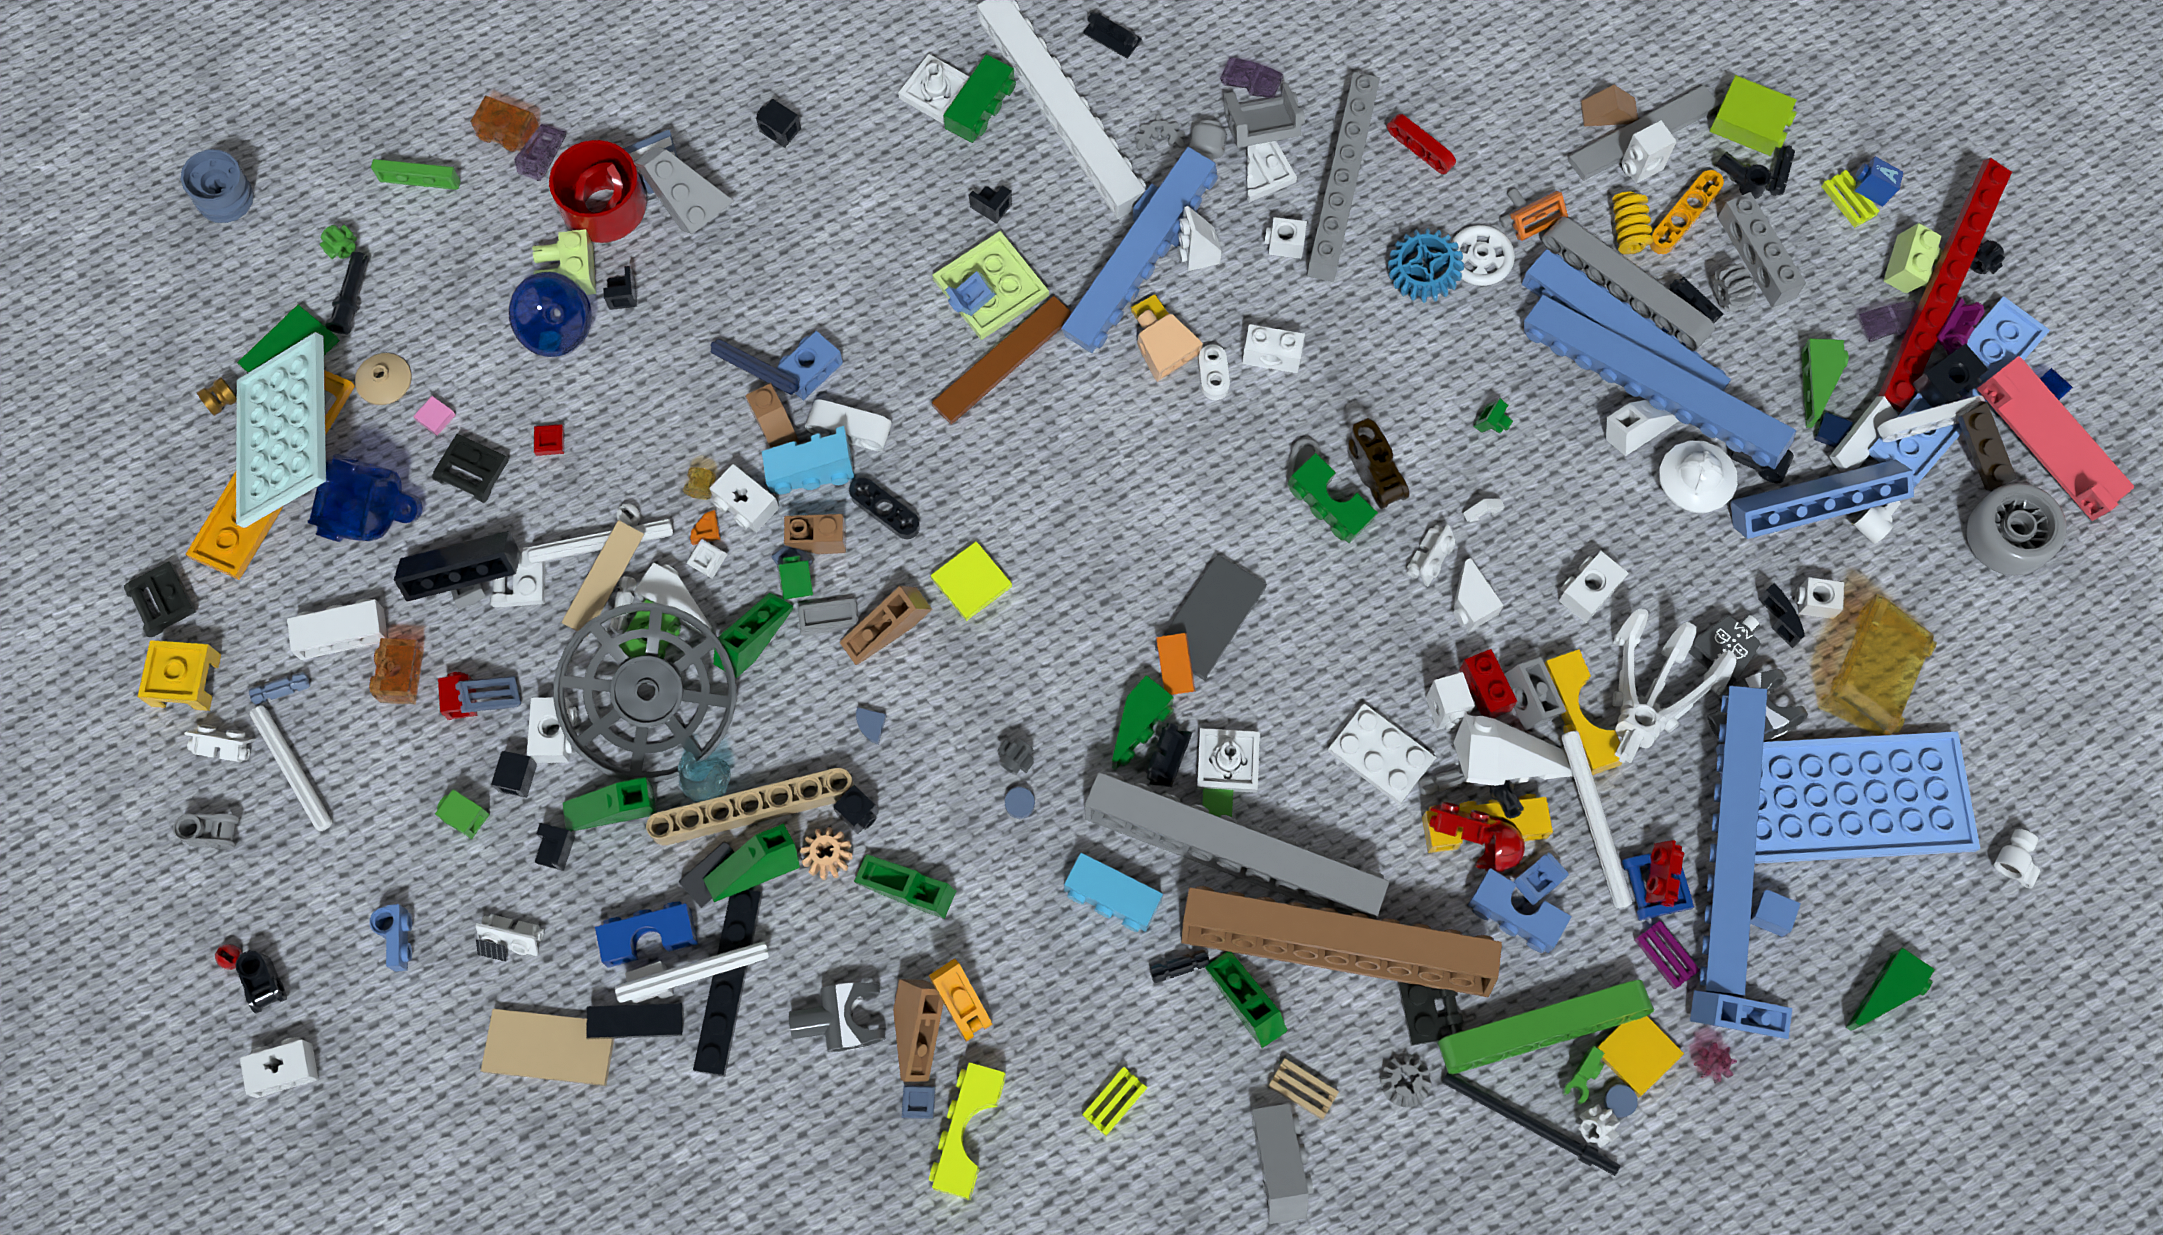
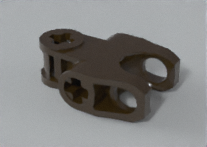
M1367 418L1353 424V439H1350L1348 442V454L1361 481L1370 488L1378 507L1384 509L1388 507V504L1395 501L1408 499L1410 494L1407 483L1398 471L1393 461L1392 448L1376 422ZM1361 428H1370L1374 432V438L1371 439L1365 434L1359 436L1358 431ZM1355 445L1357 447L1358 454H1356L1354 451Z

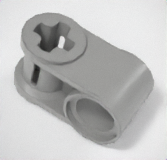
M183 814L174 822L173 832L178 839L192 847L230 850L235 848L233 834L235 824L239 823V818L228 814ZM193 825H197L196 832L191 836H187L188 829Z

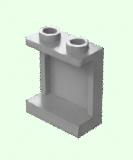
M1288 83L1282 84L1281 97L1239 104L1235 92L1224 94L1225 118L1237 148L1301 136V125L1305 124V115L1303 108H1298L1296 92H1291Z

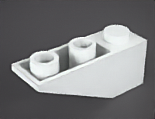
M1189 206L1184 207L1183 218L1180 219L1182 232L1178 234L1181 246L1177 247L1180 262L1186 263L1188 271L1220 264L1222 251L1214 227Z
M1648 400L1628 403L1607 417L1606 440L1624 456H1627L1679 422V420L1666 410L1661 411L1654 408Z

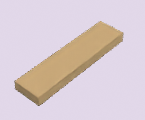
M619 520L617 521L564 616L562 624L578 632L587 622L601 614L640 544L644 533Z

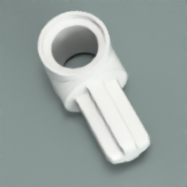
M1896 501L1865 509L1856 517L1852 524L1873 544H1876L1893 528L1891 515L1901 502Z

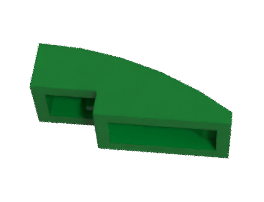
M868 854L865 855L854 880L856 884L943 919H945L957 892L948 883L924 876L916 870Z

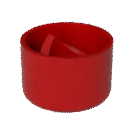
M603 140L584 141L565 150L553 164L549 176L550 192L566 226L571 231L586 229L592 242L608 243L629 235L641 223L647 206L646 192L632 157L622 147ZM605 189L614 190L613 196L601 212L593 213L588 210L586 201L592 194Z

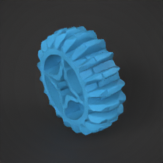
M1427 228L1425 234L1420 235V232L1416 229L1414 237L1405 234L1404 243L1397 241L1395 244L1396 250H1391L1390 252L1392 260L1388 261V269L1391 270L1389 278L1394 280L1393 286L1395 289L1401 288V295L1403 297L1411 293L1410 299L1412 301L1421 296L1422 302L1425 303L1427 297L1432 296L1433 301L1436 302L1439 293L1447 297L1448 289L1455 290L1457 287L1456 281L1462 279L1460 271L1464 270V263L1461 261L1463 253L1458 251L1459 245L1457 242L1451 243L1449 234L1441 238L1440 230H1437L1432 235L1430 234V229ZM1415 252L1418 253L1414 259L1409 260V263L1404 264L1410 255ZM1422 258H1424L1425 264H1428L1429 273L1427 267H1423ZM1448 267L1446 272L1441 277H1439L1436 280L1434 279V275L1436 273L1443 271V268ZM1414 278L1422 279L1424 282L1414 280Z

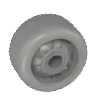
M2013 483L1994 489L1975 506L1969 516L1966 532L1969 546L1982 564L1995 572L2018 576L2040 569L2059 552L2066 538L2067 525L2060 505L2051 495L2029 484Z

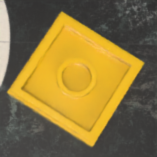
M1648 1016L1619 1025L1596 1047L1605 1053L1602 1057L1604 1063L1635 1092L1638 1098L1684 1055Z

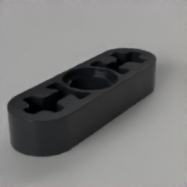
M857 478L850 484L849 494L854 504L898 537L908 540L917 536L920 531L918 516L867 478ZM867 487L869 496L873 498L872 503L863 494L858 497L857 489L863 490ZM883 502L890 503L893 509L889 514L881 515L876 511L879 504ZM897 514L906 523L911 520L913 528L909 529L906 527L902 530L901 522L896 519Z

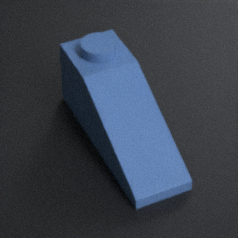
M1694 990L1690 1021L1789 1039L1793 1008Z

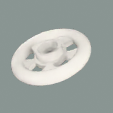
M1485 225L1470 226L1461 230L1451 241V243H1458V251H1460L1463 243L1470 245L1468 253H1463L1461 261L1464 264L1469 261L1477 268L1473 272L1465 267L1463 271H1460L1462 273V280L1470 284L1487 286L1498 283L1510 273L1514 265L1515 254L1512 243L1505 234L1493 227ZM1477 236L1488 237L1489 243L1477 242ZM1501 247L1504 256L1496 257L1494 248ZM1483 251L1486 253V256H1480L1477 252ZM1494 264L1497 270L1488 274L1484 268Z

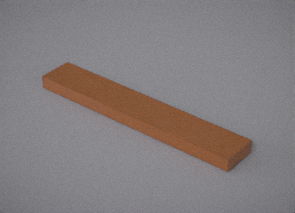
M1053 296L932 402V407L952 425L1063 327L1072 312Z

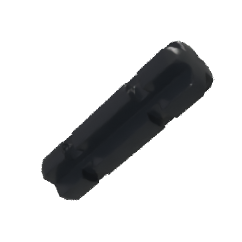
M1790 145L1782 146L1778 150V158L1775 161L1771 176L1773 180H1770L1768 191L1773 196L1783 195L1785 192L1786 184L1784 183L1788 181L1795 150Z
M1202 949L1193 952L1192 956L1187 954L1168 960L1164 965L1159 963L1151 966L1150 975L1153 982L1158 983L1166 980L1168 976L1171 979L1192 972L1196 967L1198 970L1205 968V966L1210 964L1206 950Z

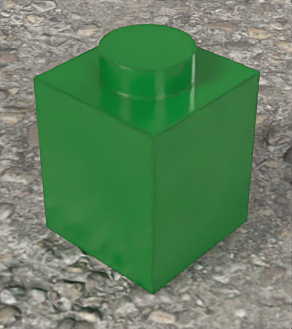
M800 555L783 558V564L777 565L782 599L812 596L813 590L808 560L801 561Z

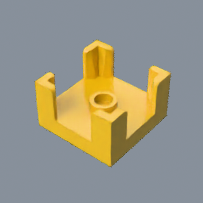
M150 640L137 697L151 707L166 708L164 702L186 703L195 710L210 711L212 696L204 691L209 664L219 668L221 654L209 644Z

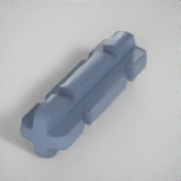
M300 672L293 674L290 679L287 676L265 683L264 687H261V685L249 689V695L254 704L267 702V698L273 700L295 692V689H298V691L310 687V682L307 674Z

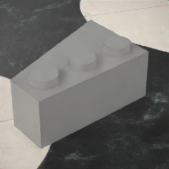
M655 146L634 162L675 223L684 232L693 234L734 202V200L666 149Z
M1290 1104L1252 1109V1125L1258 1161L1261 1165L1264 1183H1262L1263 1190L1267 1195L1269 1205V1224L1306 1219L1309 1194H1313V1183L1311 1175L1304 1173L1303 1164L1307 1163V1156L1304 1144H1298L1296 1134H1301L1298 1114L1292 1115Z

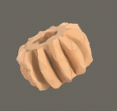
M828 827L825 835H822L821 831L816 829L815 835L817 838L814 840L807 836L805 841L810 847H802L800 850L802 855L807 856L802 860V864L804 867L810 866L809 873L812 876L820 871V878L822 880H826L829 871H831L834 878H838L839 875L836 870L838 867L844 871L848 870V866L843 860L853 859L852 853L847 851L852 845L850 841H843L844 833L841 831L834 835L833 829ZM823 849L825 851L831 850L833 855L831 857L826 855L822 857L821 851Z

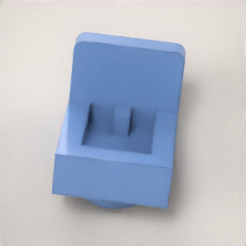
M978 271L957 289L949 286L945 290L950 297L948 302L951 307L958 313L963 312L970 316L996 295L982 273Z
M1547 852L1513 882L1517 884L1516 887L1534 906L1555 889L1569 874L1554 856Z

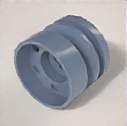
M207 149L194 154L183 166L180 178L183 189L197 210L206 219L215 223H229L245 215L253 204L254 192L251 184L243 174L238 162L230 154L221 150Z

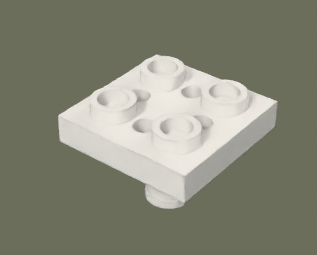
M928 54L898 92L899 99L944 124V113L970 77Z
M1200 728L1197 789H1227L1235 792L1257 793L1260 732ZM1241 759H1242V763H1245L1246 760H1247V764L1244 765V766L1241 765V764H1240ZM1230 773H1231L1232 777H1231L1230 779H1225V778H1224L1223 775H1225L1226 777H1230Z

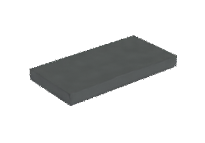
M1216 556L1163 635L1187 633L1193 674L1204 681L1206 680L1265 591L1267 584L1223 557Z

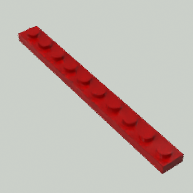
M1991 157L1982 162L1878 396H1885L1893 409L1898 412H1902L1910 403L1916 389L1912 384L1922 376L1938 340L1937 336L1947 320L2012 174V171Z

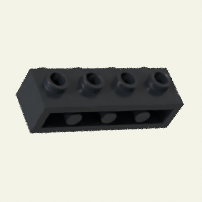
M505 531L400 558L393 580L406 602L515 575L521 552L511 533Z

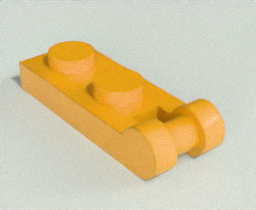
M955 958L928 975L955 1022L959 1033L966 1042L972 1039L974 1033L981 1028L985 1030L993 1025L961 965Z

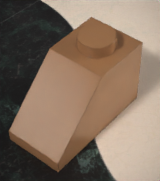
M771 383L745 395L749 408L770 448L793 441L797 444L800 443Z

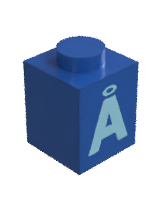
M1875 156L1868 164L1864 163L1858 169L1855 175L1857 179L1855 192L1883 207L1900 190L1903 171Z

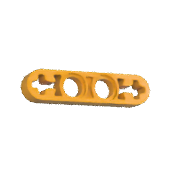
M1715 170L1704 171L1656 227L1652 234L1653 243L1650 244V248L1655 253L1667 254L1672 251L1716 198L1724 184V179L1719 172ZM1710 180L1713 181L1714 185H1711L1706 193L1702 191L1706 183ZM1687 199H1698L1701 202V207H1691ZM1681 217L1685 220L1686 225L1683 227L1675 226L1671 218ZM1667 231L1671 233L1667 242L1663 244L1658 242Z

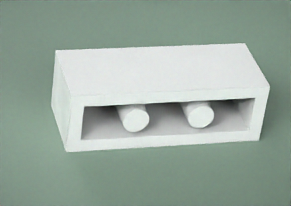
M360 599L355 604L347 606L332 605L324 611L315 613L311 611L301 612L297 614V617L287 619L291 652L300 660L388 641L384 608L375 599Z

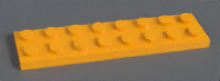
M324 370V390L332 393L336 397V401L325 415V436L355 387L352 381ZM235 471L185 555L196 562L240 580L283 506L245 528L236 525Z

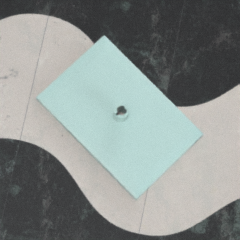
M316 332L237 380L236 525L243 528L326 482L323 336Z

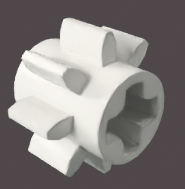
M1597 1104L1580 1114L1583 1122L1578 1129L1587 1143L1597 1142L1598 1146L1602 1148L1619 1137L1615 1130L1620 1121H1617L1612 1109L1601 1110L1600 1105Z

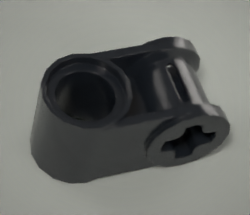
M251 950L242 953L238 957L235 965L236 971L244 988L247 1003L255 1014L262 1012V1008L278 1000L280 1002L287 1000L286 991L270 957ZM259 959V969L251 974L250 966L252 962Z

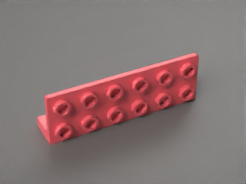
M2020 356L2016 357L1977 388L1981 395L2091 521L2113 510L2119 505L2117 502L2134 489V485Z

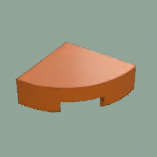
M715 510L705 513L692 529L690 535L692 545L698 544L701 539L706 542L721 540Z

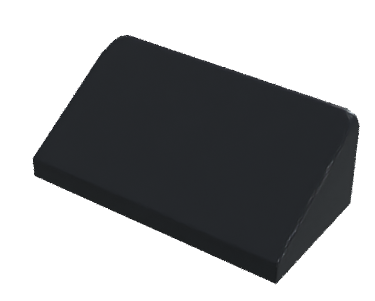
M726 841L722 842L679 880L680 885L701 908L712 899L703 879L734 853V850Z

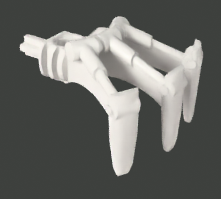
M1645 609L1634 611L1624 622L1618 633L1615 634L1613 644L1618 646H1624L1622 670L1619 675V691H1614L1612 697V705L1621 707V714L1615 728L1616 734L1622 737L1615 756L1619 757V761L1631 763L1639 746L1645 749L1649 748L1664 729L1668 733L1676 729L1680 724L1677 720L1693 707V704L1709 690L1712 689L1720 695L1726 689V685L1735 668V654L1730 650L1725 651L1704 674V682L1672 706L1662 709L1660 704L1656 702L1665 686L1664 681L1674 661L1682 663L1685 660L1696 635V626L1685 622L1671 635L1661 652L1663 656L1667 657V660L1658 678L1654 679L1645 697L1642 695L1637 697L1634 679V648L1640 642V637L1645 629L1649 615Z

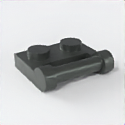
M456 434L434 469L432 479L441 484L446 482L474 495L476 500L485 503L491 494L492 487L509 460L507 456ZM454 465L482 478V481L477 485L449 472V470Z
M170 561L129 581L123 587L127 596L132 598L144 623L143 630L147 637H155L162 633L165 628L196 613L176 568ZM147 587L161 613V616L157 618L154 617L143 594L144 589Z

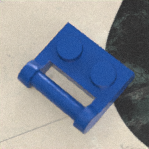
M1651 853L1622 860L1624 870L1628 871L1639 910L1636 913L1639 921L1694 908L1683 867L1681 875L1671 873V878L1680 880L1678 901L1674 902V907L1663 906L1661 901L1658 902L1659 905L1651 907L1650 903L1645 902L1647 892L1639 868L1647 866L1650 874Z

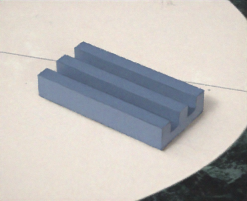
M515 676L459 681L455 685L456 690L460 691L458 699L459 702L462 701L463 706L460 707L462 713L514 708L521 705ZM510 686V689L468 693V689ZM510 696H512V699L495 700V701H485V702H475V703H471V702H470L471 700H480V699H490V698H500V697H510Z

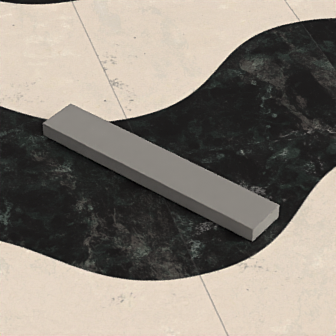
M1703 85L1570 155L1568 162L1579 177L1585 181L1621 162L1633 134L1660 120L1670 133L1673 134L1718 110L1720 103L1707 87Z

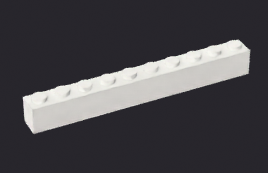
M985 0L977 4L979 23L1010 67L1014 68V72L1113 214L1119 219L1132 212L1133 207L1147 190L1146 184L1140 177L1137 178L1135 176L1130 161L1126 157L1122 158L1118 152L1115 140L1112 137L1108 138L1100 119L1097 116L1093 117L1086 99L1083 96H1078L1071 78L1065 77L1061 72L1062 69L1058 60L1055 57L1051 58L1047 52L1044 40L1041 37L1037 38L1029 19L1023 18L1020 14L1017 2L1015 0Z

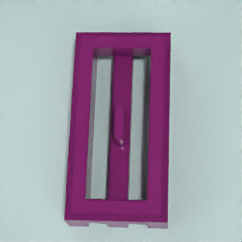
M1661 921L1634 940L1674 990L1700 971ZM1656 931L1660 934V936L1664 939L1668 946L1673 950V952L1689 970L1688 972H1686V970L1681 966V964L1677 961V959L1673 956L1669 949L1656 935ZM1650 938L1679 974V979L1673 975L1645 939Z

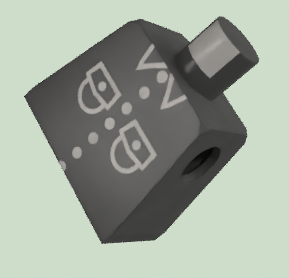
M1746 615L1739 623L1733 617L1727 616L1693 641L1688 653L1709 670L1725 651H1732L1736 656V665L1726 685L1729 688L1741 676L1761 644L1753 635L1760 627V624L1751 615Z

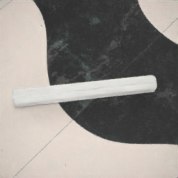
M668 519L632 526V528L644 533L641 542L673 535L672 525ZM612 531L527 548L528 559L531 564L600 551Z
M260 705L252 709L250 716L315 829L324 831L331 827L332 820L267 708Z
M759 942L615 986L617 1000L620 1003L765 960L769 957L767 945L765 942Z

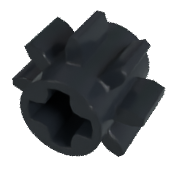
M1993 240L1981 242L1970 268L1978 274L1985 275L1989 271L1994 274L2003 266L2001 262L2005 259L2003 256L2004 249Z

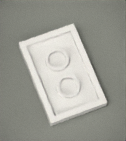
M1366 704L1362 705L1328 748L1329 753L1398 805H1401L1437 758Z

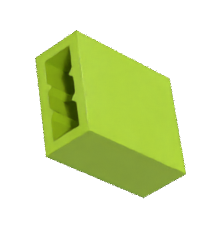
M1735 75L1709 132L1771 156L1775 147L1781 148L1788 133L1783 132L1785 126H1791L1797 114L1793 110L1797 99Z

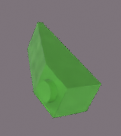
M1809 338L1801 350L1806 428H1812L1820 418L1844 368L1847 367L1849 355L1848 351L1844 350V340Z

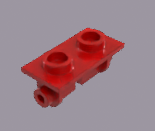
M1442 802L1441 805L1431 807L1430 811L1437 813V816L1432 815L1429 826L1433 827L1435 832L1456 837L1460 826L1463 827L1461 839L1480 845L1490 843L1492 832L1488 831V828L1496 825L1498 821L1489 819V814L1477 810H1471V813L1460 811L1459 805L1450 802Z
M1675 840L1654 843L1651 853L1650 874L1646 884V903L1661 901L1663 906L1674 907V902L1678 901L1680 880L1671 878V873L1681 875L1685 853L1682 851V846L1675 844Z

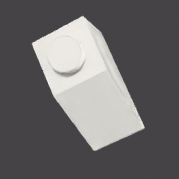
M1471 558L1467 559L1462 567L1453 606L1456 620L1461 626L1465 625L1470 632L1499 615L1504 606Z

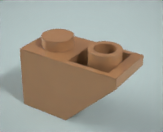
M843 514L784 516V544L814 554L846 553V523Z

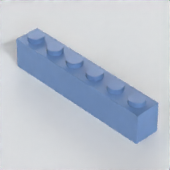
M1895 459L1732 500L1733 528L1745 538L1750 539L1914 497L1913 470Z

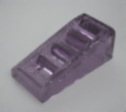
M541 124L514 158L517 173L541 181L564 141L566 132ZM543 136H545L547 138L552 139V141H548L542 138Z

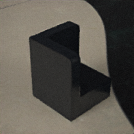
M1003 185L998 192L988 186H985L979 194L972 191L969 194L970 208L997 224L1012 205V191Z
M624 266L625 276L607 279V287L603 288V293L609 310L637 307L635 276L630 266Z
M502 751L491 785L498 792L527 798L537 763L530 756Z
M540 823L536 835L542 841L535 858V863L564 871L575 836L567 829Z

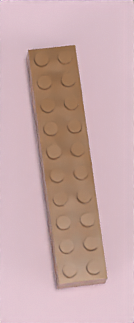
M1206 886L1189 887L1181 940L1183 944L1426 987L1449 989L1455 992L1483 997L1490 996L1498 980L1502 942L1495 941L1493 937L1487 935L1466 936L1462 932L1453 929H1447L1444 932L1437 931L1424 924L1409 926L1400 924L1395 919L1386 918L1381 921L1369 919L1367 915L1361 913L1345 915L1338 913L1332 908H1320L1319 910L1307 908L1306 905L1298 902L1282 904L1269 897L1254 899L1234 891L1227 892V894L1214 892L1212 888Z

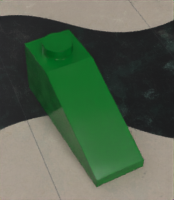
M768 593L718 637L729 655L734 668L735 678H738L757 660L792 612L793 606L772 593ZM714 648L713 665L725 671L720 656Z
M1903 947L1892 952L1845 1028L1850 1031L1855 1030L1914 997L1925 995L1933 983L1930 977L1935 969Z
M1226 952L1205 966L1206 971L1261 1048H1264L1288 1031L1280 1010L1232 952Z

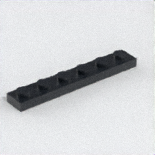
M746 889L729 896L717 955L753 944L763 896L762 892ZM748 965L713 975L693 1067L694 1072L726 1076Z

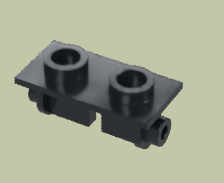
M1100 12L1090 13L1088 17L1090 24L1083 32L1086 36L1126 59L1130 57L1142 41V38L1135 35V32L1126 30L1102 16Z
M1684 276L1680 280L1675 279L1670 284L1669 290L1708 317L1713 324L1724 315Z
M1167 723L1166 727H1162V732L1156 745L1162 752L1153 753L1148 768L1145 771L1147 773L1146 778L1150 780V785L1172 787L1192 732L1177 731L1178 726L1172 723Z

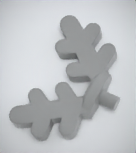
M1157 115L1156 121L1150 122L1149 125H1140L1139 131L1144 134L1135 135V141L1138 142L1136 147L1138 151H1142L1145 146L1148 148L1152 147L1153 142L1150 138L1152 137L1154 140H1157L1159 137L1156 129H1163L1161 133L1162 139H1166L1167 136L1170 137L1168 141L1169 146H1174V144L1178 148H1184L1185 141L1183 140L1185 132H1176L1179 129V124H1169L1168 121H1162L1160 115Z

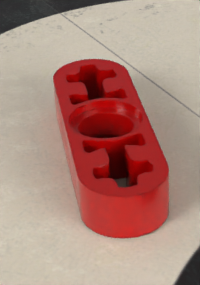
M1397 114L1387 124V129L1391 136L1438 173L1445 175L1455 166L1456 159L1452 152L1405 115Z

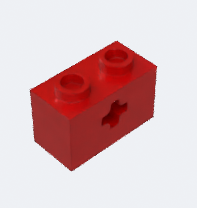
M1492 649L1464 659L1459 671L1464 674L1469 691L1481 716L1496 718L1511 712L1518 701Z

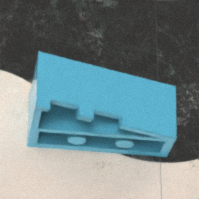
M845 427L836 428V434L821 438L819 433L812 435V441L797 445L793 441L762 451L765 479L769 492L782 495L790 493L792 489L803 488L813 490L823 484L843 485L849 480H854L851 451Z

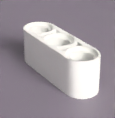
M818 399L814 400L805 428L812 434L819 433L822 437L836 434V428L844 426L849 444L874 451H882L892 422L878 414Z

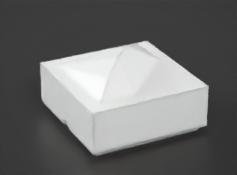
M701 539L686 564L713 579L728 554Z

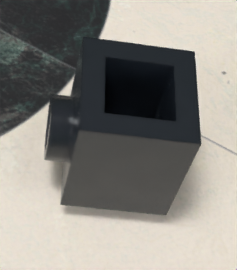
M855 785L833 805L836 815L856 834H859L863 829H868L876 821L879 814L876 805Z

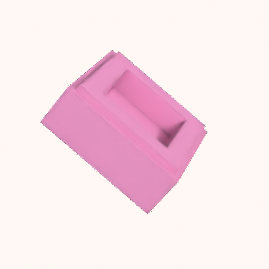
M431 396L413 417L418 423L438 436L456 414Z

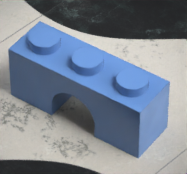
M1490 868L1468 903V906L1473 908L1472 912L1483 920H1489L1490 918L1500 924L1499 928L1506 934L1513 937L1519 935L1527 940L1526 944L1539 953L1544 951L1549 953L1552 951L1572 916L1545 900L1540 904L1535 914L1522 915L1518 913L1511 903V895L1517 884Z

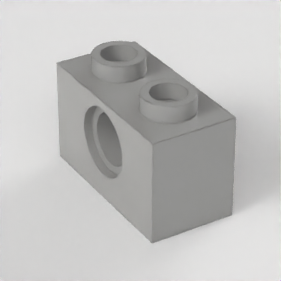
M1542 657L1518 664L1504 673L1518 701L1514 709L1524 730L1548 723L1566 712Z

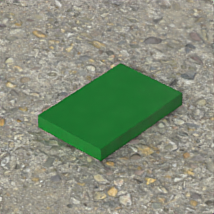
M297 305L249 350L237 364L249 373L315 332L323 336L324 356L340 340L300 305Z

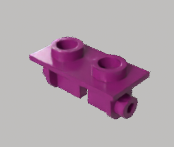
M1962 297L1958 299L1937 336L1948 355L1965 343H1968V339L1974 331L1972 325H1977L1985 313L1984 306L1981 303L1975 302L1966 305Z

